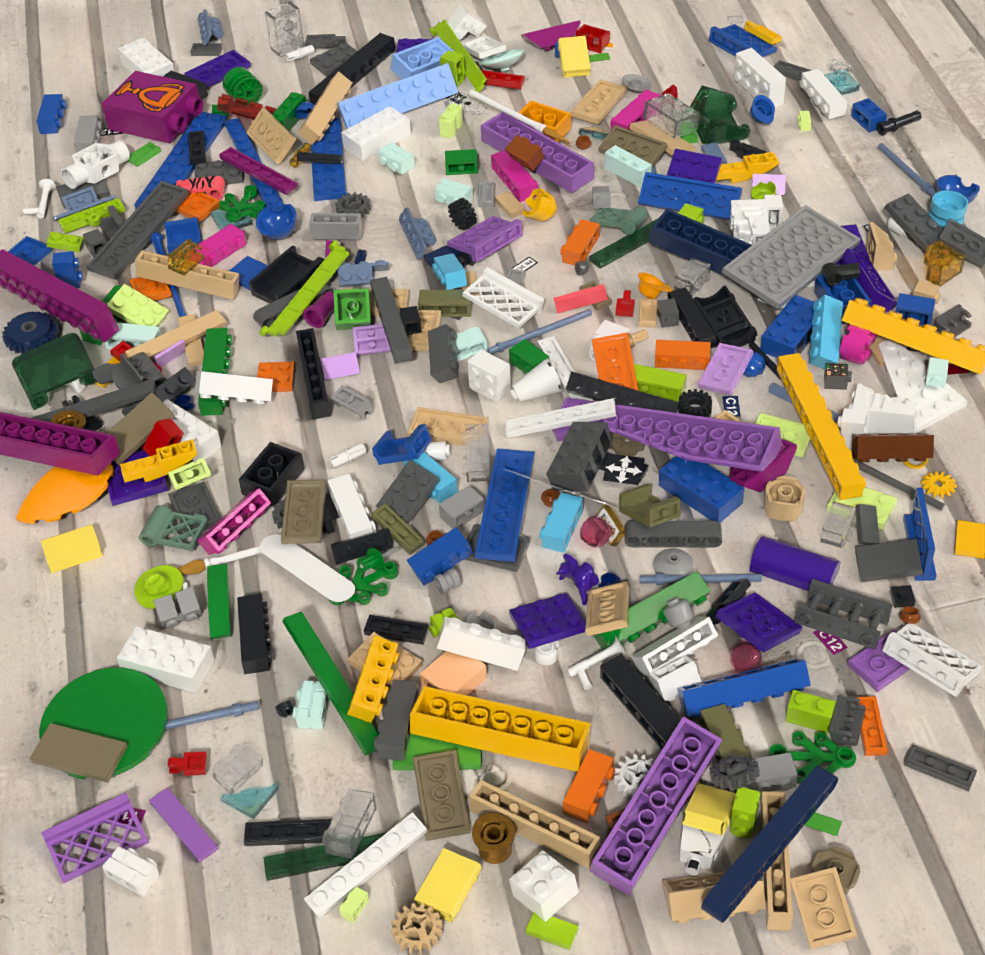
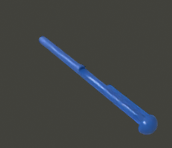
M154 232L151 235L150 241L154 244L157 254L166 256L161 244L163 237L160 233ZM168 284L179 317L186 316L177 287Z

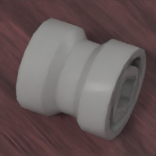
M454 568L448 569L444 574L434 576V582L441 594L447 593L450 588L461 586L460 578Z

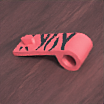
M220 176L178 180L176 186L188 189L189 193L206 191L207 195L220 200L223 197L225 180Z

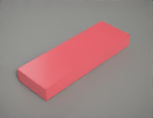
M604 284L553 298L557 314L608 300Z

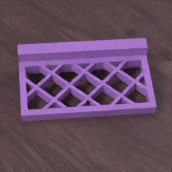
M491 216L447 241V246L471 255L472 261L478 262L523 236L522 222L518 219L510 222L496 216Z
M127 793L41 832L63 884L104 865L113 854L105 851L109 841L119 843V847L126 850L128 848L135 850L149 843ZM130 812L131 820L128 825L118 822L120 815ZM103 823L111 825L107 835L97 832L99 825ZM115 826L126 829L122 839L111 837ZM130 831L139 833L142 838L134 843L126 841ZM82 833L90 835L86 845L75 842L78 835ZM94 836L105 839L101 850L90 847ZM61 843L69 845L65 855L55 853L53 847ZM73 846L84 849L79 860L69 857ZM88 851L98 854L96 861L92 863L84 861ZM66 861L77 864L73 872L67 875L64 874L63 868Z

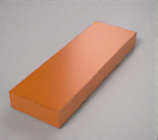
M855 697L860 699V705H865L866 707L860 732L864 755H887L888 750L877 697Z

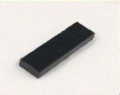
M335 819L246 822L244 845L335 843L336 821Z

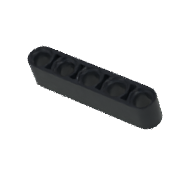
M684 287L668 292V299H675L679 310V320L691 340L711 342L710 349L717 347L718 341L714 331L688 290Z

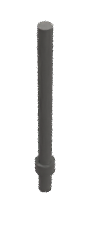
M852 458L854 463L858 464L859 470L915 497L916 489L863 462H858L856 458ZM924 494L926 504L940 511L943 510L944 503Z

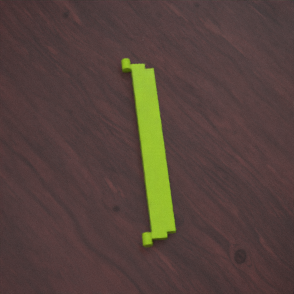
M443 19L442 22H438L435 27L429 29L432 36L438 34L441 40L454 52L464 56L465 75L475 88V91L480 92L484 88L487 78L450 25Z
M336 240L329 245V248L332 250L272 325L269 328L263 326L259 331V335L262 337L266 334L275 337L278 334L285 336L349 256V252L346 251L345 247L339 246Z

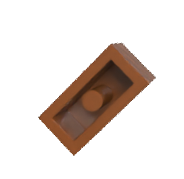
M516 135L505 148L510 158L531 171H534L545 157L541 151L542 148L536 143L533 145L524 136L522 138Z

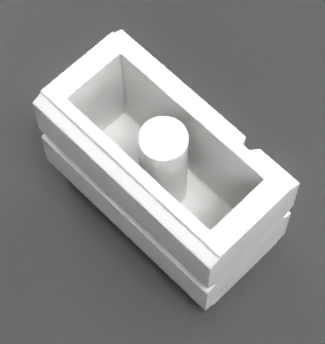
M686 655L649 674L653 688L664 702L676 699L678 695L677 688L701 682L695 662Z
M118 846L113 852L112 857H109L103 865L106 877L142 897L146 895L151 885L153 886L159 878L157 864L148 857L145 860L139 857V854L132 848L126 850Z

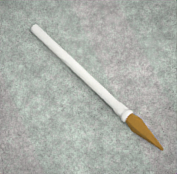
M473 89L470 91L469 94L476 99L533 127L542 134L544 133L555 139L570 143L552 129L547 128L546 125L535 122Z
M260 546L219 557L193 560L177 569L182 575L199 574L207 569V566L224 564L262 552L260 551Z

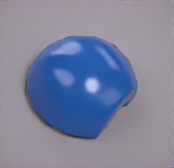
M955 174L939 177L936 190L937 192L944 190L958 192L966 197L969 204L977 197L980 186L972 183L970 187H966L963 185L961 177Z
M284 204L281 210L264 207L257 216L256 228L268 239L281 240L286 238L294 231L297 223L295 208L291 204Z

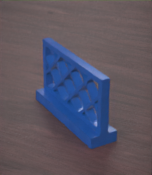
M735 24L721 29L716 26L710 29L708 41L736 56V53L749 48L754 49L761 57L777 51V47Z
M923 487L916 488L911 514H904L903 517L907 540L917 539L923 575L914 576L915 581H935L937 576L933 560L935 545Z

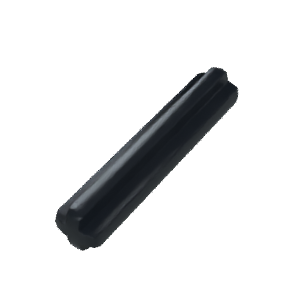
M298 152L297 161L342 164L343 155Z

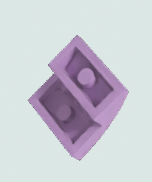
M382 324L353 327L354 347L357 356L391 352Z

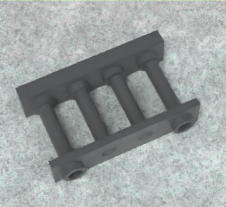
M813 579L810 583L807 598L811 601L808 607L798 606L795 623L876 650L881 631L877 630L879 623L888 625L893 605ZM819 603L831 607L828 614L816 610ZM839 610L851 613L848 620L836 617ZM859 616L871 620L868 627L856 623Z

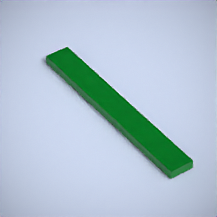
M299 612L284 617L283 624L363 754L366 756L376 752L377 749H374V739L379 734L372 723L347 715L353 693L304 614Z

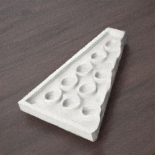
M887 339L878 344L893 393H895L896 397H903L904 401L917 402L916 433L967 405V400L947 383H945L944 388L925 386L928 367L900 343Z

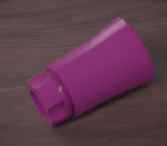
M326 292L304 310L303 317L310 326L314 328L323 327L327 318L334 310V293Z

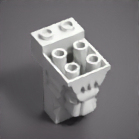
M781 194L764 195V199L731 200L729 229L733 230V237L753 245L780 225L783 215Z
M858 383L856 391L852 393L853 404L850 403L849 409L844 408L843 415L838 418V427H841L839 433L841 436H844L847 449L852 450V434L916 433L917 402L904 401L903 397H889L886 394L874 393V390Z

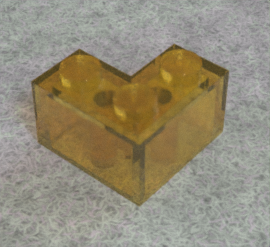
M940 240L932 243L926 248L924 264L928 266L926 280L941 287L962 273L965 256Z

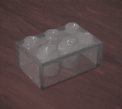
M289 1L265 12L270 46L275 54L283 57L285 53L297 50L298 47H305L300 9Z
M664 94L645 101L643 118L675 139L698 130L700 113L684 104L683 101L675 98L672 94Z

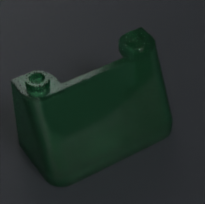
M703 85L699 89L689 107V115L694 122L702 144L715 142L721 144L731 142L733 139L741 141L749 136L751 131L747 124L737 125L732 115V112L737 107L734 94Z
M68 333L23 353L12 360V367L33 410L46 405L48 402L46 393L80 378L81 382L85 385L97 382L92 375L95 367L76 333Z

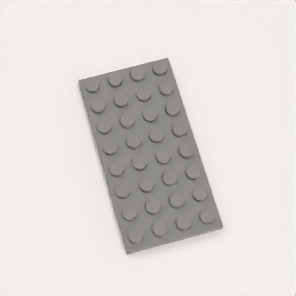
M805 205L723 267L722 273L773 307L779 309L819 275L823 274L822 267L825 264L839 261L847 248L854 249L859 245L861 239Z

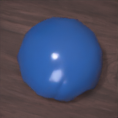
M308 101L301 103L295 110L297 118L306 119L315 104Z
M753 352L754 354L743 373L744 376L755 377L763 374L766 366L764 357L761 354Z

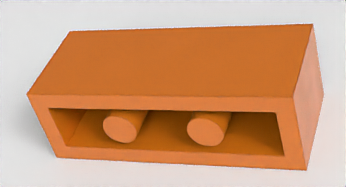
M581 219L578 225L574 226L573 233L568 236L566 244L561 247L560 255H562L563 263L575 266L576 262L586 260L600 237L599 223Z
M656 340L655 368L705 370L710 362L711 342Z
M590 749L588 750L563 800L564 815L586 823L589 822L591 816L596 815L599 808L598 801L600 798L605 797L608 788L607 783L609 780L612 781L615 776L614 758Z

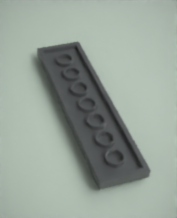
M160 181L87 265L88 271L116 280L149 242L151 235L161 228L164 222L167 221L189 195L188 189Z

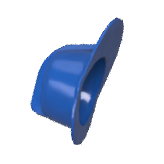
M764 95L756 96L750 108L752 118L755 122L772 123L775 113L774 103Z

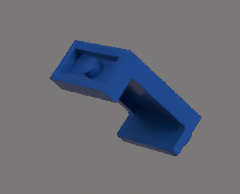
M197 217L164 222L169 257L179 259L182 254L201 243Z
M425 424L418 425L409 437L394 439L391 431L388 430L373 446L372 451L378 465L418 459L432 439Z

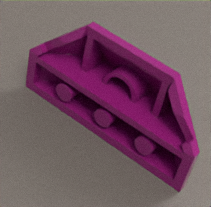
M578 20L521 34V37L538 49L550 50L553 49L552 46L555 45V42H558L559 38L573 37L581 21Z
M781 439L782 445L777 457L762 472L731 467L730 480L740 486L761 493L766 489L769 481L772 482L777 477L787 473L796 452L797 444Z

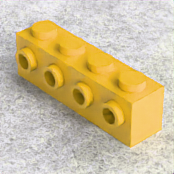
M374 635L347 715L372 723L375 716L379 717L383 704H380L381 698L385 699L388 687L385 684L386 681L390 682L394 672L391 669V665L396 664L399 653L396 652L398 643Z

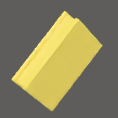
M586 37L559 38L558 50L563 77L590 75L591 68Z
M92 524L41 540L51 573L103 557Z
M698 783L685 809L686 815L682 824L723 835L729 826L736 793Z
M443 848L414 898L416 907H420L421 903H424L425 909L432 906L434 913L438 912L440 918L453 922L457 913L460 912V908L472 886L477 881V877L482 870L481 864Z

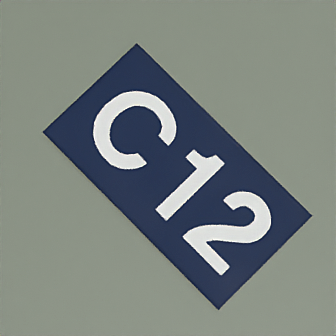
M722 396L724 410H727L735 417H741L738 396Z

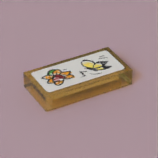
M603 505L594 520L609 544L616 547L627 532L610 506Z

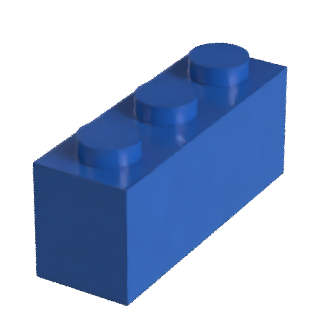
M62 94L44 95L36 121L40 134L58 133L59 128L62 127L64 110L67 109V103L63 99Z
M455 527L407 559V562L419 581L425 586L434 581L435 575L443 574L462 560L467 559L473 554V551L458 528Z

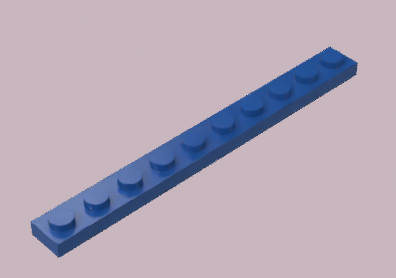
M239 118L224 121V126L236 150L262 163ZM249 175L257 187L262 201L265 202V207L281 210L284 204L276 189Z

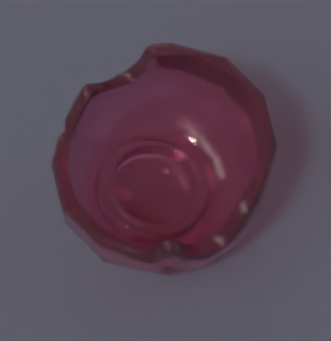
M598 516L589 517L580 529L581 540L593 548L604 546L611 536L610 525Z
M750 642L737 644L732 649L730 663L735 670L743 672L762 666L763 657L761 651L756 649L754 645Z

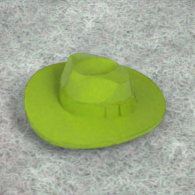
M161 565L147 570L136 581L134 588L136 600L144 608L156 609L153 600L170 594L172 599L176 597L175 593L181 591L184 579L182 573L170 565Z

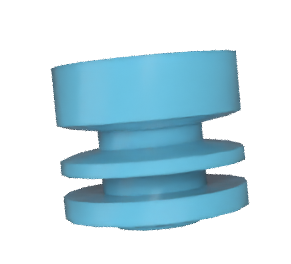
M939 191L932 197L928 214L942 229L949 218L963 225L968 200L958 192Z

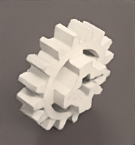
M634 754L631 760L629 757H625V763L619 761L618 768H615L614 783L617 784L618 791L623 790L624 797L631 795L632 799L652 767L654 759L651 758L647 761L645 755H642L641 759H639Z

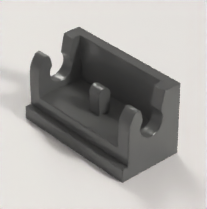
M958 304L934 319L933 326L937 327L936 331L942 333L945 330L955 334V338L971 328L972 323L964 315L967 318L972 317V315L962 308V305Z
M837 696L829 728V734L834 744L858 745L866 711L865 705L859 704V698Z

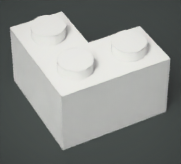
M461 5L447 21L460 41L467 32L479 37L487 27L479 16Z

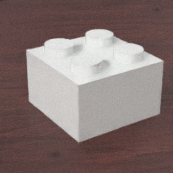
M482 349L467 361L469 388L497 403L510 392L511 377L509 363Z
M543 850L509 879L513 896L532 912H535L544 922L579 893L575 875Z

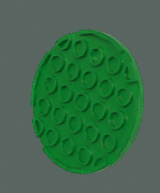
M105 668L92 671L68 683L53 697L42 716L39 737L41 740L51 723L126 742L128 747L112 775L113 777L140 764L149 756V752L155 745L159 744L165 733L168 719L167 702L156 682L139 671L127 668ZM65 772V773L68 774V776H71V777H75V778H79V779L88 778V777H84V776L72 774V773H69V772Z

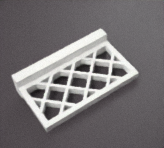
M488 267L483 271V275L462 294V297L519 329L535 314L539 315L542 312L544 298ZM479 292V296H473L470 293ZM482 292H491V295H482ZM484 300H493V304H487ZM496 300H505V303H497ZM507 308L508 312H501L498 309ZM510 308H519L520 311L511 312ZM521 316L522 319L517 321L513 317Z
M908 623L897 633H890L882 650L955 697L960 694L962 688L978 675L983 668L979 663L915 624ZM909 631H912L917 635H911ZM913 641L921 642L922 645L914 644ZM932 653H939L940 656L932 655ZM950 664H956L958 667H951Z

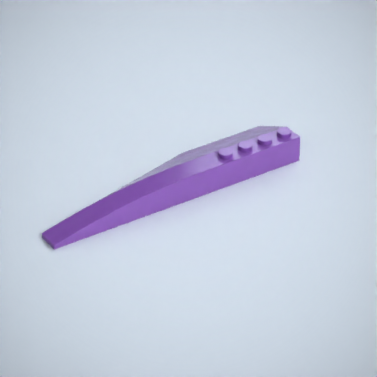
M566 397L560 409L593 403L595 401ZM616 405L615 417L590 421L607 422L610 432L685 460L761 472L777 457L782 445L780 427L624 405Z

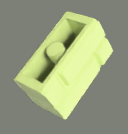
M201 458L196 460V462L168 472L167 475L174 490L177 491L209 478L211 473L205 459Z

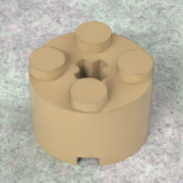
M779 476L776 480L767 483L764 509L767 517L790 522L798 519L803 512L806 493L805 487L799 484V480L790 476Z

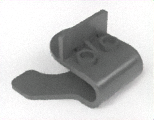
M145 352L137 353L128 359L122 353L120 354L121 362L119 364L104 363L92 372L93 377L99 384L113 382L119 389L150 379L154 380L156 389L166 381L164 375ZM138 401L125 406L122 409V414L126 416L125 413Z

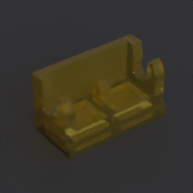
M187 239L168 255V269L184 276L204 260V255L196 251V249L201 250L202 247Z

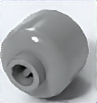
M673 597L666 601L667 605L663 608V613L671 627L682 629L692 623L691 620L694 614L686 599Z

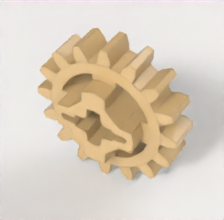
M412 903L411 909L403 906V913H395L397 920H392L391 933L392 937H394L395 945L400 944L401 951L409 948V954L412 955L414 950H418V953L421 955L422 949L426 948L428 951H431V944H439L437 937H442L443 925L439 913H434L432 906L425 909L424 903H421L420 907H416L415 903Z

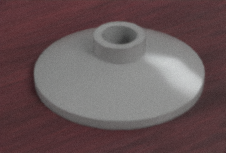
M627 74L622 77V84L633 92L651 89L652 83L650 80L641 75Z
M676 548L665 549L659 552L653 561L655 572L664 573V575H690L694 566L692 557L687 552Z

